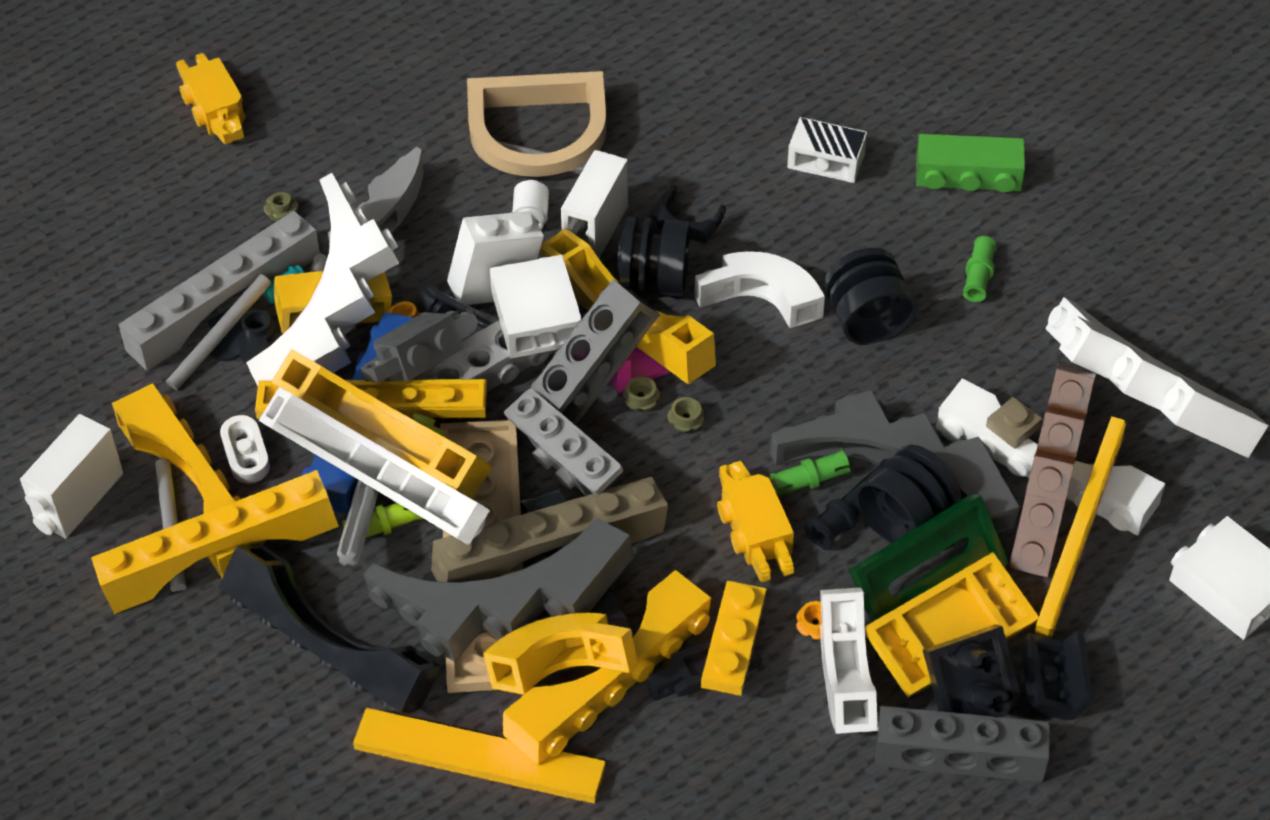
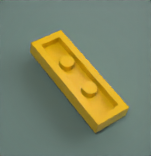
M732 581L726 582L701 679V688L742 695L765 602L766 588Z

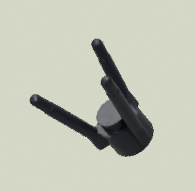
M428 285L420 290L415 299L416 309L421 314L424 312L446 314V312L455 311L459 314L470 312L473 315H477V310L444 294L433 285ZM476 316V318H478L477 326L481 328H486L489 325H491L485 320Z

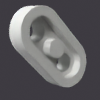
M245 415L229 418L223 423L220 434L232 475L242 483L251 484L259 482L268 474L270 464L258 424L253 418ZM240 436L247 437L246 439H241L239 441L236 440ZM248 465H256L252 468H245Z

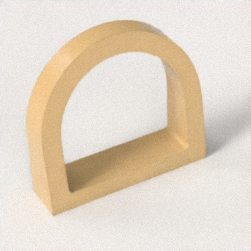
M603 71L467 78L468 121L471 144L477 155L490 166L503 172L520 176H551L588 162L594 150L599 151L603 146L606 138ZM588 103L590 108V122L583 135L571 145L550 153L526 154L510 150L495 141L485 126V108Z

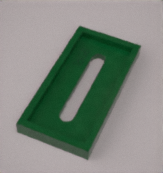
M972 493L848 571L855 587L863 590L864 608L872 623L993 552L1003 567L1009 565V562L982 496ZM961 538H966L967 547L961 555H956L913 582V585L905 587L896 594L891 595L889 593V585L892 581Z

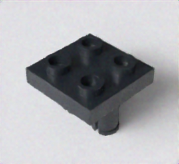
M995 624L922 650L939 712L998 718L1007 715L1011 708L1023 705L1003 626Z

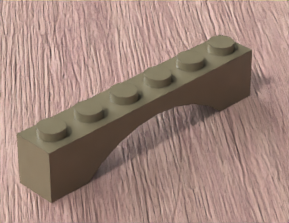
M651 476L604 490L599 495L590 494L485 525L480 534L474 537L469 545L452 535L433 541L431 571L437 582L461 583L493 579L539 554L568 545L596 518L629 534L631 544L664 532L668 504Z

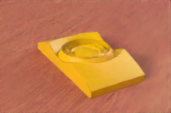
M993 552L865 626V635L909 698L932 686L923 649L995 624L1003 626L1006 641L1037 622L1039 616Z

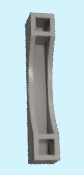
M295 211L287 214L119 323L118 326L125 351L146 371L161 363L181 349L200 322L216 307L232 295L250 286L260 274L268 279H272L287 271L286 267L288 265L294 267L298 264L301 268H304L310 264L314 255L320 253L316 229Z

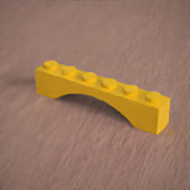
M565 228L541 244L539 256L540 258L557 255L563 256L576 302L589 311L599 298L600 293L613 279H616L602 264L590 245ZM657 311L660 316L636 346L688 385L716 366L714 333L689 315L673 316Z
M293 349L290 350L271 381L278 387L297 396L472 500L493 467L475 454L391 408Z
M153 383L112 403L117 423L134 449L151 453L162 459H168L173 465L182 470L197 486L203 497L204 513L241 500L238 495L234 497L228 492L230 489L228 482L221 470L214 471L211 468L210 464L212 462L205 447L202 444L195 445L192 440L194 436L187 421L184 418L181 420L177 419L175 416L177 412L172 400L167 394L161 396ZM260 540V541H254V542H249V543H243V544H239V545H248V544H257V543L264 544V543H266V540ZM236 546L207 556L221 578H223Z
M316 470L91 558L101 589L113 613L117 614L152 600L163 586L178 573L198 560L220 550L260 540L288 539L304 541L337 528L339 525L319 473Z
M673 571L648 592L646 611L641 626L633 638L638 665L630 673L601 668L574 681L554 686L533 687L503 712V736L537 765L541 764L549 756L554 757L558 755L572 736L579 730L584 732L589 729L595 722L598 714L608 706L614 707L632 685L636 682L641 683L645 681L658 663L664 658L670 659V656L679 651L682 643L692 634L695 636L699 635L707 627L710 621L711 597L678 571Z

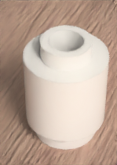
M526 180L517 184L514 188L512 213L532 211L541 230L547 222L548 188L536 180Z

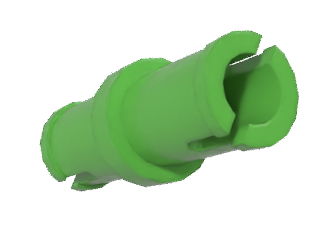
M980 236L975 239L972 258L966 263L965 272L967 280L963 289V296L971 302H981L986 298L988 280L994 274L993 257L997 243L988 236Z
M840 450L837 453L813 461L810 458L801 461V465L770 474V480L774 481L771 483L779 498L784 494L808 486L810 489L817 488L820 482L843 474H849L850 467L847 466L849 461L845 452Z

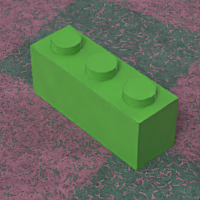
M919 134L916 152V186L928 187L930 189L962 188L966 191L976 189L998 190L1004 193L1021 191L1025 171L1024 138Z

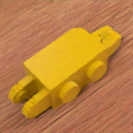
M200 53L196 55L197 65L190 68L184 60L177 61L176 66L184 85L179 86L180 93L186 105H193L192 113L198 127L204 125L210 136L216 134L224 144L244 138L241 125L246 116L242 107V95L220 58L208 61L205 54Z
M742 461L720 466L719 477L722 485V500L717 502V508L723 524L730 523L733 530L730 536L736 554L743 553L748 566H753L761 582L769 581L771 578L770 567L766 562L770 559H776L784 576L793 574L794 567L789 554L793 551L794 532L770 479L760 474L751 476Z

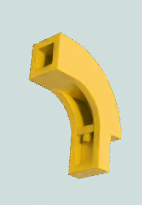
M573 613L535 621L505 635L483 653L491 687L522 695L526 694L546 676L565 668L595 666L630 673L638 665L631 629L608 625L606 614Z

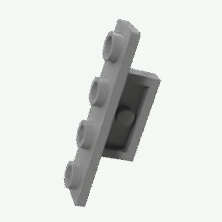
M532 388L523 393L504 411L507 419L526 434L536 448L532 453L536 460L547 470L553 466L557 470L555 475L569 490L575 486L586 496L591 492L594 495H599L623 472L620 463Z

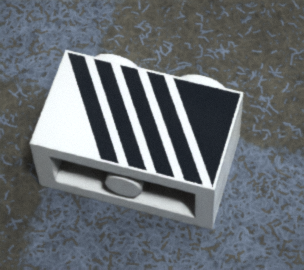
M800 117L789 144L788 168L855 183L865 155L867 132Z

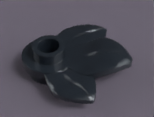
M260 309L246 312L213 349L210 357L224 362L240 357L242 362L247 365L246 362L267 349V341L273 337L276 331L274 319L267 312ZM225 313L208 320L209 327L212 329Z

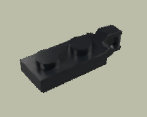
M712 639L672 654L670 661L662 665V670L648 675V690L655 701L674 693L681 697L705 689L701 688V679ZM753 646L748 671L761 666L762 658L755 646Z

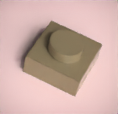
M1012 397L987 418L986 427L1016 449L1040 429L1042 418Z

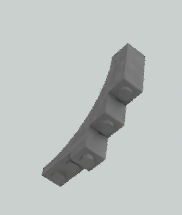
M871 390L859 394H849L842 399L836 400L835 414L823 415L813 421L797 426H787L771 434L770 455L776 466L807 458L819 459L837 453L840 450H843L850 460L866 461L879 465L883 459L894 457L896 452L903 446L910 444L922 446L934 453L948 466L960 487L961 500L972 493L982 496L997 533L1016 527L1020 507L980 437L966 441L958 440L944 447L925 413L913 417H902L896 422L889 423Z
M596 518L575 540L552 556L523 570L493 579L461 583L426 581L399 575L374 563L363 575L369 590L368 596L376 605L383 609L387 607L399 612L406 622L418 627L422 639L421 644L429 653L437 657L443 655L455 662L483 628L493 637L501 639L510 632L535 622L544 610L551 617L573 613H590L631 562L634 555L629 534Z

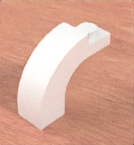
M751 251L723 255L722 268L708 270L695 276L694 298L700 308L737 296H756L774 304L781 312L789 328L823 318L825 296L819 285L802 267L777 255Z
M861 588L820 590L822 664L829 713L836 734L878 731L876 689L870 678L866 654L863 590Z

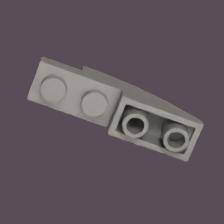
M415 147L407 155L400 157L382 175L375 177L368 185L369 200L361 203L356 210L361 208L368 222L374 219L381 231L388 228L392 234L412 208L418 196L424 175L422 150ZM331 230L328 232L329 245H330Z

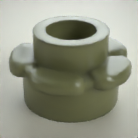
M277 192L267 198L264 212L271 220L277 222L292 211L297 212L299 205L295 202L296 198L292 194Z
M638 376L632 378L627 383L623 391V397L626 398L625 404L629 408L646 411L655 407L656 400L660 398V391L652 379Z
M682 397L674 401L671 410L668 411V422L674 424V428L680 432H689L691 429L696 430L704 423V417H702L704 410L694 398Z

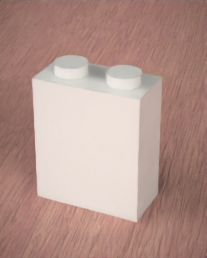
M594 150L561 207L562 230L568 229L589 244L598 258L603 253L628 207L627 159Z
M532 211L463 218L447 279L456 300L466 305L494 302L490 268L536 260L538 258L544 236Z
M563 256L543 257L536 260L490 268L492 295L510 359L560 349L581 320Z
M78 414L20 478L26 495L25 500L30 506L34 517L33 523L40 531L47 535H51L54 532L66 539L123 475L111 430Z
M1228 516L1216 526L1209 524L1200 533L1194 545L1190 548L1187 546L1182 547L1173 557L1171 564L1174 567L1169 581L1243 640L1270 617V549Z

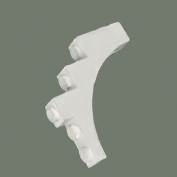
M333 173L320 179L328 201L331 221L330 248L322 278L309 304L294 324L270 347L246 362L257 386L259 380H273L291 349L332 373L350 364L351 361L345 349L350 347V344L342 331L376 313L369 299L374 297V294L367 281L399 264L393 252L394 249L398 248V245L389 229L386 228L381 231L374 219L368 222L361 208L355 211L351 204L357 200L347 182L340 185Z
M1063 297L1059 306L1055 307L1050 313L1048 325L1045 329L1061 344L1059 349L1071 362L1108 378L1124 394L1161 410L1175 425L1247 458L1250 457L1269 426L1253 411L1211 391L1148 355L1107 328L1072 300Z
M281 387L278 388L259 419L260 422L369 485L467 545L484 528L485 517L490 511L489 509Z

